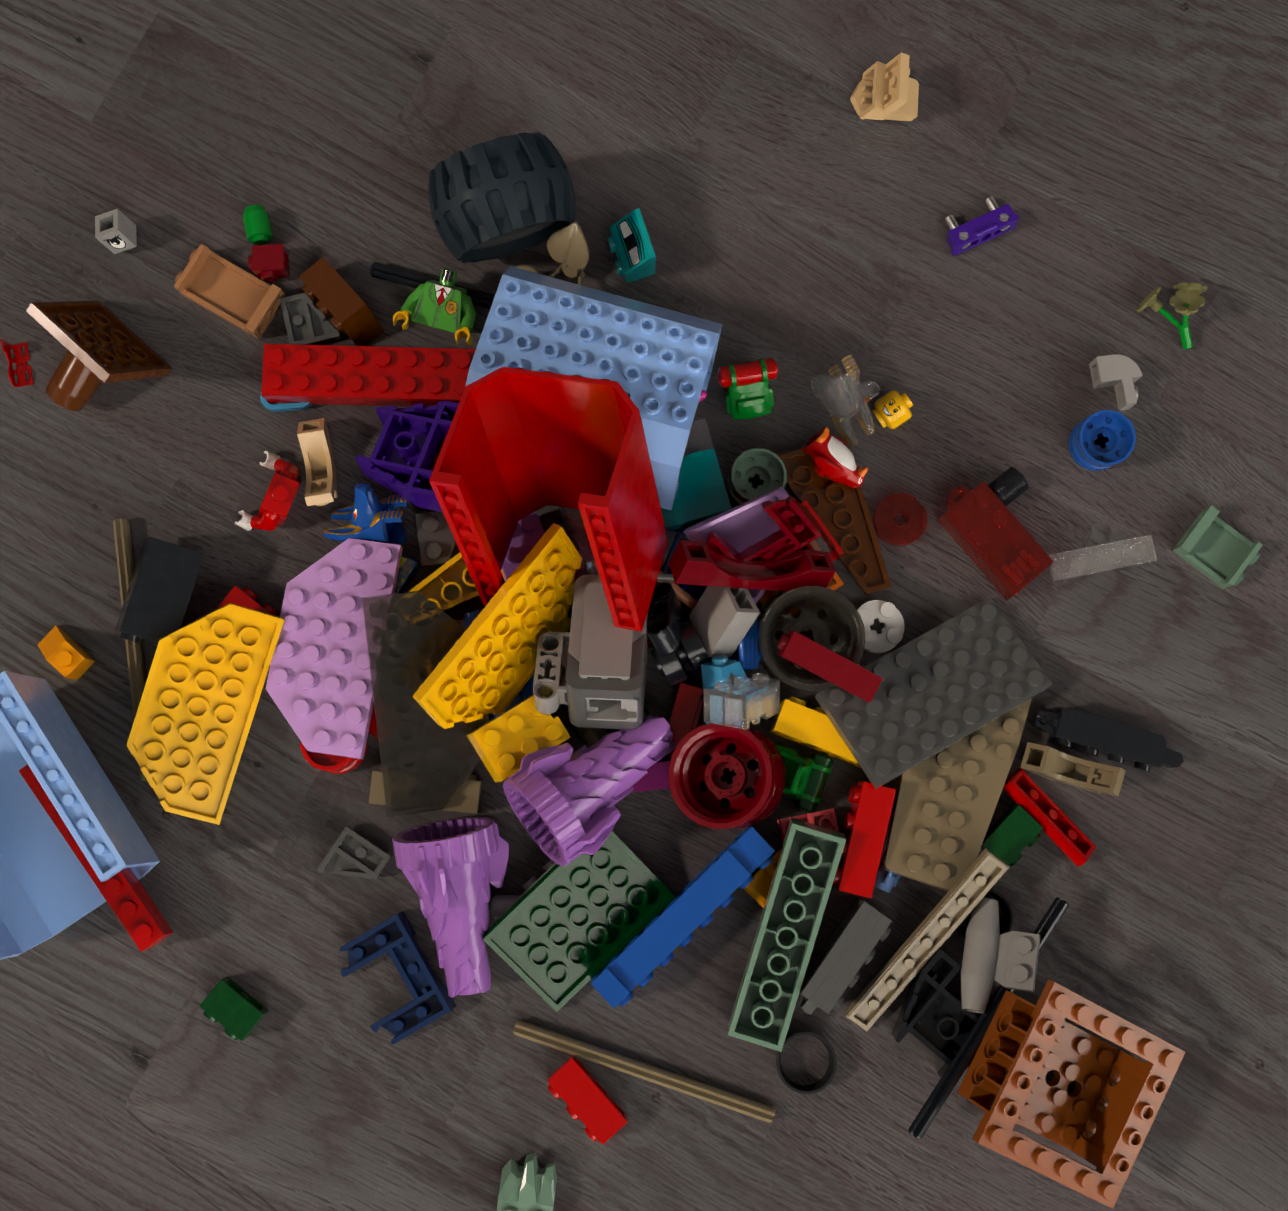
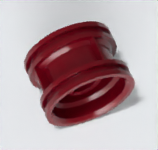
M712 722L699 726L689 732L678 743L669 766V786L672 797L679 809L689 819L699 825L713 829L745 828L766 819L777 808L786 785V768L782 755L776 745L766 735L756 729L728 722ZM731 743L736 745V751L733 754L730 753L727 747ZM709 754L712 760L708 765H705L703 758ZM753 760H756L759 764L756 770L749 769V765ZM729 771L736 773V776L732 778L733 781L727 780V777L730 775ZM702 782H706L708 786L706 792H702L700 789ZM748 787H752L755 790L753 798L748 796L746 791ZM725 798L730 801L728 809H724L721 806Z

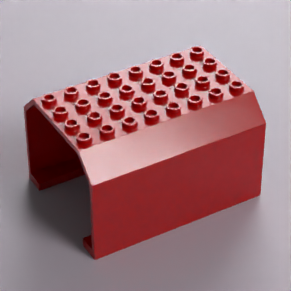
M501 367L467 385L463 391L429 482L483 605H487L505 583L501 569L518 521L546 505L579 509L614 626L642 632L668 545V539L639 409L621 385L609 379L555 374L550 371H532L520 367Z

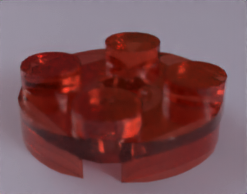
M894 493L886 497L878 505L873 516L874 528L879 539L899 547L907 546L917 541L925 531L928 521L924 506H921L914 496L907 493ZM898 513H902V517L907 518V523H903L902 527L893 521V518L897 517Z

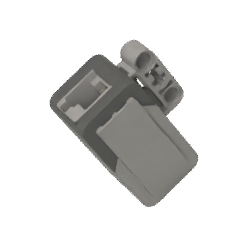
M582 575L576 580L570 632H546L539 637L533 683L535 708L541 714H552L559 708V704L568 705L569 721L576 727L636 729L642 724L644 714L648 612L642 632L615 627L599 575ZM563 669H564V670H565V680H564V682L562 683V674H563Z

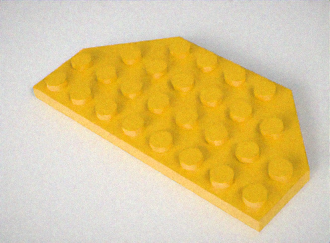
M553 523L546 533L543 534L538 543L526 555L516 570L508 577L507 581L491 598L481 613L473 620L472 624L455 642L454 646L412 696L437 725L448 729L454 727V723L457 722L469 723L483 719L485 714L492 713L497 715L503 713L535 673L539 637L546 632H567L569 630L571 619L567 616L569 605L573 604L576 569L581 567L582 557L562 526Z
M229 603L159 640L126 746L135 757L143 775L155 791L160 804L166 812L220 825L284 618Z

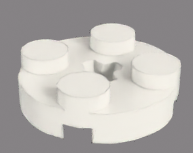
M882 600L868 601L861 605L853 615L850 623L851 636L854 642L859 647L861 646L864 650H867V652L874 654L885 653L893 649L902 640L904 620L900 611L893 603ZM874 620L884 624L881 634H877L876 630L871 631L870 626L874 624Z

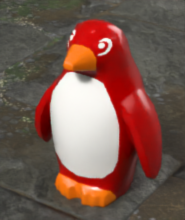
M828 427L822 428L801 448L804 453L810 454L813 458L815 471L821 477L826 476L832 481L851 488H857L863 484L868 467H858L853 453L839 437L829 434L830 430Z

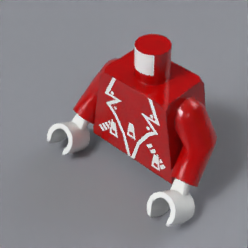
M264 451L267 454V459L264 463L260 461V465L276 470L263 499L258 516H252L241 510L239 511V514L242 515L239 522L235 521L236 525L247 531L252 528L273 531L277 526L283 527L301 484V481L297 479L299 476L298 467L281 459L279 455Z

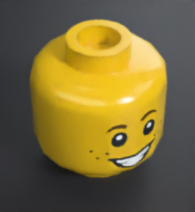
M892 390L875 401L873 413L883 428L887 426L890 429H895L912 416L909 408L913 404L906 393L900 395L897 391Z

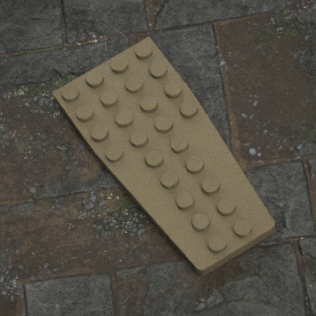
M1032 698L901 774L883 860V868L885 870L949 891L978 857L1017 752Z

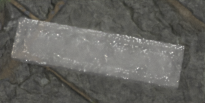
M1146 535L1047 555L1046 561L1051 582L1155 562L1157 561L1152 536Z

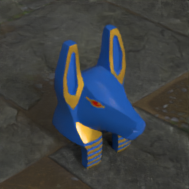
M356 484L354 506L338 508L331 511L330 514L331 519L350 520L351 524L340 528L324 529L323 535L325 538L342 542L351 538L401 545L407 540L406 529L399 523L404 519V512L395 511V507H407L409 501L399 495H390L379 501L369 484Z

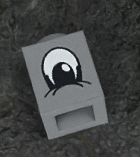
M117 208L95 216V238L113 254H117L137 247L136 225Z

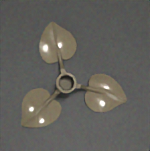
M575 221L555 231L548 238L547 249L550 256L556 262L561 263L548 276L555 277L563 271L569 278L578 277V285H582L583 278L585 277L583 270L589 262V250L585 236L579 224ZM530 265L516 266V268L539 274L538 270Z

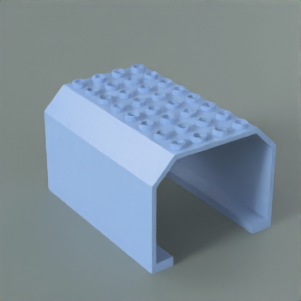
M511 266L501 277L468 371L466 386L501 367H520L532 371H550L555 374L579 375L586 378L609 379L618 382L640 411L660 507L672 510L679 486L678 478L701 392L702 390L707 391L722 324Z
M9 671L0 673V960L18 956L47 941L106 902L102 893L20 774L19 770L27 764L101 882L107 881L125 868H131L139 880L160 862L47 680Z

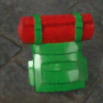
M760 358L757 361L731 363L727 366L719 367L717 380L722 388L728 387V391L725 393L727 412L731 414L732 419H750L771 413L774 399L772 388L768 384L769 380L775 379L778 374V365L773 358Z

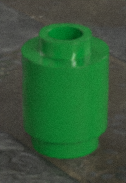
M262 205L246 207L242 218L247 241L253 243L254 246L267 245L273 238L268 212L265 211Z

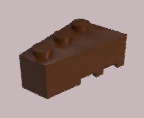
M324 257L299 276L305 284L302 289L311 300L314 298L318 300L316 305L325 316L330 314L332 318L329 320L339 332L343 330L356 346H367L384 332L364 301Z

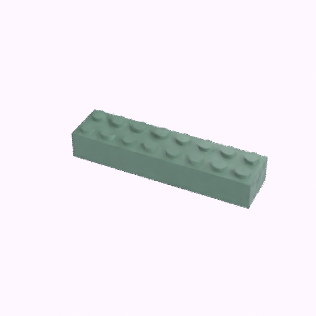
M795 818L790 819L729 1020L728 1036L779 1052L782 1051L846 842L844 833Z

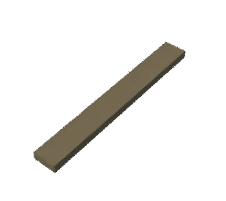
M985 848L844 1012L845 1016L867 1032L1009 869V866Z

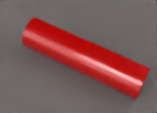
M1021 768L1012 773L1006 779L1003 790L1017 805H1020L1043 827L1042 831L1077 867L1086 863L1096 849V846Z

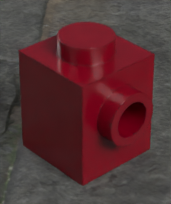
M283 244L252 246V255L248 256L250 271H253L258 279L264 282H274L277 278H290L289 252Z

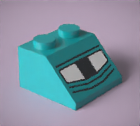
M638 208L610 227V237H607L610 252H615L618 258L615 261L617 273L619 276H624L626 283L655 275L656 256L643 217Z

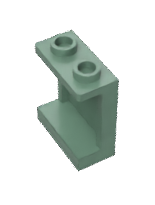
M1211 505L1200 512L1172 551L1222 589L1230 586H1237L1245 577L1243 571L1248 565H1253L1260 557L1261 553L1258 551L1263 544L1259 541L1253 543L1217 517L1220 511Z

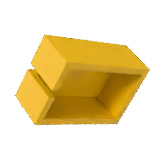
M534 694L466 735L495 782H501L520 769L522 757L526 754L551 746H558L570 738L569 733L558 716L552 717L551 714H541L536 710Z

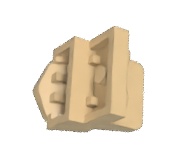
M901 52L887 64L877 61L863 72L862 80L858 83L850 97L851 103L860 119L912 121L917 117L919 83L916 79L909 77L910 55Z

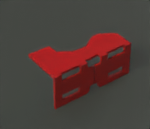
M1 339L2 350L5 352L8 360V376L11 385L15 388L33 385L32 369L30 366H27L26 362L30 360L28 343L10 345ZM22 347L25 348L26 356H23ZM11 349H14V356H15V358H13V359H12ZM14 362L16 363V369H15V370L13 369V363H14ZM25 372L29 374V381L26 380ZM15 374L18 376V383H16Z

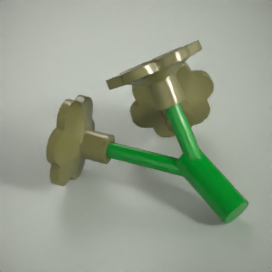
M1184 282L1173 285V290L1176 293L1175 296L1170 298L1169 303L1175 307L1176 312L1183 315L1181 323L1162 307L1163 304L1157 299L1158 293L1162 289L1161 286L1156 287L1141 302L1136 311L1140 312L1147 307H1150L1155 312L1159 311L1178 328L1182 348L1189 349L1193 347L1188 324L1189 315L1198 312L1199 307L1205 304V298L1200 296V294L1206 292L1208 287L1202 286L1199 283Z

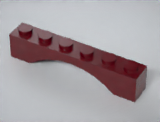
M680 540L669 561L675 584L822 594L836 573L828 552L802 550L778 559L744 561L724 556L712 549L706 542Z

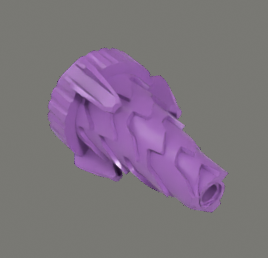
M649 715L643 719L642 724L638 728L631 730L621 729L618 732L608 734L588 748L586 745L582 746L573 754L571 745L565 743L537 750L522 757L520 769L503 782L504 793L520 823L551 860L565 867L581 854L594 855L598 852L621 816L619 810L614 805L634 790L633 785L648 773V768L676 748L672 741L674 737L670 725L664 717L659 718L658 716L652 717Z
M478 816L430 822L399 832V834L392 838L396 865L398 869L403 871L419 896L422 914L427 918L432 939L436 943L439 967L444 968L449 997L473 995L490 990V965L486 942L483 941L482 937L489 929L490 924L488 904L490 901V883L496 888L503 886L509 855L508 841L499 836L497 823L493 819Z

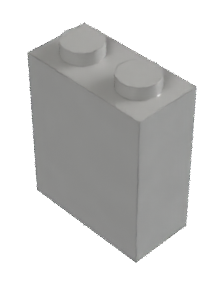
M707 586L689 617L708 657L719 655L731 657L760 612L746 588Z

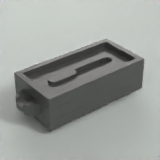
M856 898L805 973L800 989V994L804 996L800 1004L801 1011L810 1015L817 1006L827 1014L831 1010L836 1011L844 1000L842 994L848 986L852 988L860 976L858 970L862 964L865 963L867 965L874 957L876 951L873 948L879 940L884 941L892 929L889 925L892 920L865 901Z

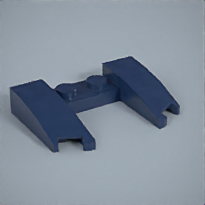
M404 911L397 913L340 947V951H348L349 967L341 969L343 978L388 952L414 1000L370 1026L374 1032H378L382 1026L395 1035L390 1042L391 1044L399 1042L456 1007L455 1002L448 995L446 986L443 982L439 983L414 938L416 933Z

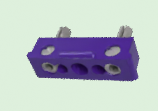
M991 196L985 201L991 211L960 226L953 215L947 216L945 221L951 230L948 231L946 241L952 249L951 254L956 256L1015 229L1019 215L1013 212L1009 203L999 207Z

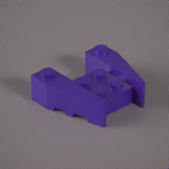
M441 401L437 402V405L424 406L423 403L413 404V407L397 408V406L377 407L376 412L383 424V429L370 458L358 455L355 458L363 474L417 507L443 512L429 482L433 472L429 468L440 440H445L459 403Z

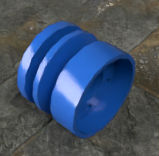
M1101 410L1085 418L1074 427L1068 441L1069 452L1074 461L1082 468L1091 471L1105 470L1122 462L1131 454L1136 442V435L1131 421L1122 413L1113 410ZM1095 440H1097V441H1100V440H1101V441H1102V445H1101V446H1100V445H1095V444H1094V441H1095Z

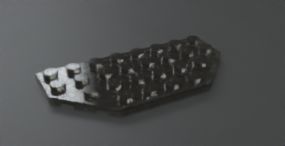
M418 591L362 597L387 818L442 810L450 801V797L458 787L462 786L473 772V768L481 760L466 735L489 722L488 714L483 715V719L469 723L457 722L454 723V727L444 729L437 725L412 696L467 629Z

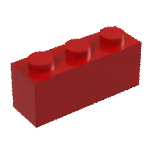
M571 1055L548 1076L547 1082L550 1085L547 1088L556 1099L561 1097L568 1105L566 1110L574 1120L580 1119L585 1124L586 1128L584 1131L592 1141L596 1142L598 1140L604 1145L628 1122V1116L576 1056Z

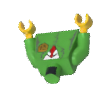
M442 268L440 282L429 280L426 283L420 284L408 296L401 311L393 315V325L395 326L399 319H403L405 322L402 325V330H406L409 327L408 317H412L411 321L455 333V340L458 345L462 337H467L466 343L467 346H470L472 344L470 333L473 330L476 312L471 298L467 295V289L455 286L457 271Z

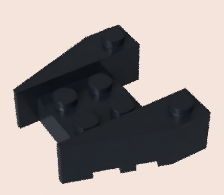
M941 948L937 950L912 979L892 1031V1035L898 1043L910 1032L942 1059L945 1064L937 1072L940 1078L979 1019L974 1012L962 1010L961 1001L945 989L947 984L961 969V966Z

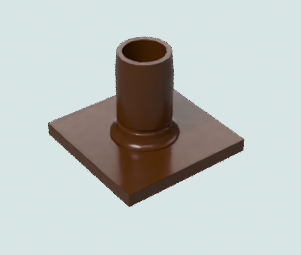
M99 301L31 302L26 310L27 313L68 349L46 387V393L51 400L65 409L71 411L82 410L102 381L109 383L167 376L172 369L170 365Z

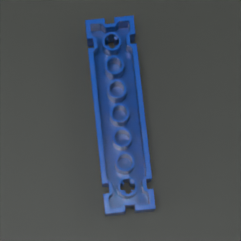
M746 827L592 978L591 985L613 1008L618 1004L623 1007L634 996L633 989L638 984L641 987L645 986L654 977L653 970L658 965L663 968L674 957L672 951L678 945L682 948L685 947L694 938L692 932L698 926L704 928L714 918L712 912L718 906L722 909L726 907L734 898L731 894L738 887L744 889L754 879L751 873L756 868L763 870L773 861L774 858L771 855L775 850L753 827Z

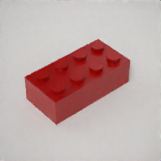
M864 781L856 782L855 787L851 786L848 795V802H851L849 813L845 812L842 821L846 842L832 888L872 898L896 789L884 786L875 789L872 783Z

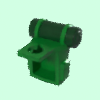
M778 744L776 747L782 755L786 768V785L783 795L787 794L795 798V805L803 812H816L817 806L821 802V795L828 775L831 773L834 759L825 752H813L811 758L798 755L797 750Z

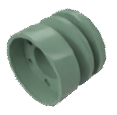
M753 448L743 452L735 460L726 480V491L730 501L735 506H738L779 487L784 489L787 482V471L783 461L775 453L767 449ZM752 480L757 481V489L752 488Z

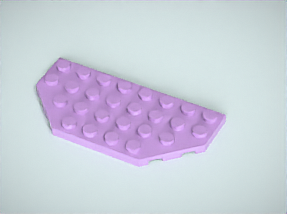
M348 538L286 584L280 617L284 618V623L271 660L266 690L307 751L364 759L403 551L401 545Z

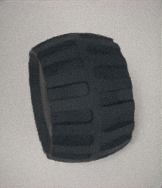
M524 132L516 135L502 136L473 145L439 162L429 173V203L435 227L445 246L461 263L493 260L532 248L547 241L555 231L575 222V194L570 173L553 143L539 132Z

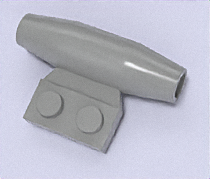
M983 898L972 910L966 930L960 974L962 1010L974 1013H985L994 980L1007 989L1033 993L1035 990L1041 936L1039 934L1010 931L1000 935L999 902L994 899Z

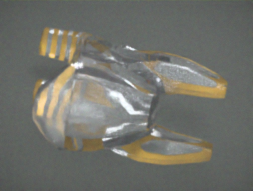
M848 355L842 359L847 374L843 375L838 365L832 366L828 370L830 375L822 373L813 377L811 389L816 399L830 413L842 437L846 436L848 444L852 447L857 445L858 441L852 428L851 418L855 417L867 436L875 432L874 424L867 404L881 393V389L878 383L872 380L859 382L860 370L852 355Z

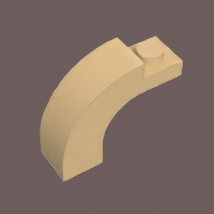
M325 418L299 422L297 436L306 470L305 501L307 506H324L334 502V498H338L336 467Z

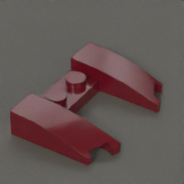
M788 496L787 499L761 503L763 509L781 528L777 532L747 547L740 553L714 531L709 533L706 543L720 554L733 559L765 561L785 557L821 537L822 534L816 520L807 509L792 496Z

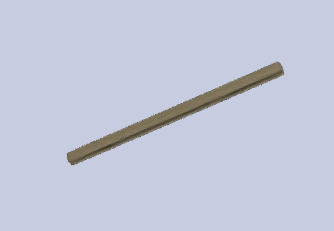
M122 518L113 521L121 605L123 606L134 572L130 524L127 519ZM140 638L139 643L125 639L133 719H135L146 684L142 638ZM138 764L140 780L147 781Z
M517 1020L515 1023L513 1034L768 1123H771L774 1119L775 1109L769 1105L522 1020Z

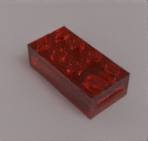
M984 481L972 491L965 487H958L948 494L946 504L949 510L938 519V522L1006 600L1016 595L1054 563ZM961 495L962 499L955 502V498Z

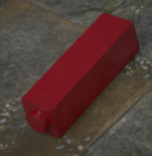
M790 630L788 634L784 633L778 642L777 648L780 650L777 655L868 703H871L883 680L882 677L796 631Z

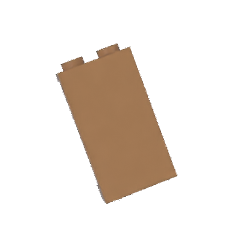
M202 243L198 249L193 250L189 257V263L184 270L178 273L174 285L181 295L258 340L261 339L280 309V298L287 297L281 288L274 284L270 286L213 253Z

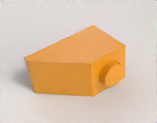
M57 625L38 643V647L45 659L67 679L77 681L95 662L85 650Z

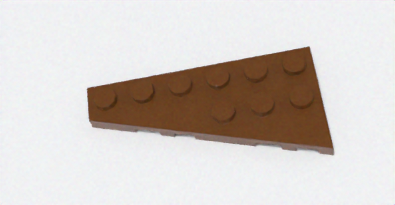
M846 436L840 438L850 450ZM801 449L777 455L783 461L787 471L786 484L800 503L807 500L844 553L839 559L864 595L891 588L890 579L861 486L851 488L832 481L826 476L821 477L815 471L813 458Z

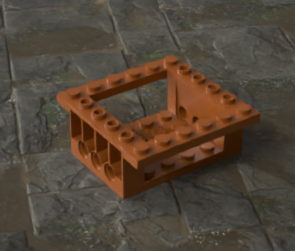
M1048 979L1036 1005L1006 990L957 1093L985 1112L972 1138L974 1141L1113 1209L1184 1057L1185 1051ZM1065 1018L1147 1060L1146 1063L1064 1021ZM1054 1070L1052 1081L1046 1083L1047 1073ZM1075 1081L1074 1091L1068 1094L1067 1087L1069 1083ZM1017 1123L1073 1151L1097 1167L1096 1170L1014 1130L1015 1124Z

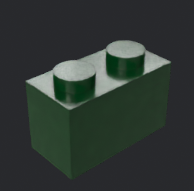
M1012 805L986 833L981 849L983 851L985 848L1012 867L1021 859L1022 855L1020 852L1026 846L1031 847L1039 840L1040 835L1038 833L1043 827L1020 805Z
M228 976L221 979L200 1004V1007L205 1010L203 1012L205 1017L214 1023L218 1021L225 1027L224 1031L229 1037L241 1041L251 1035L269 1012L267 1008Z

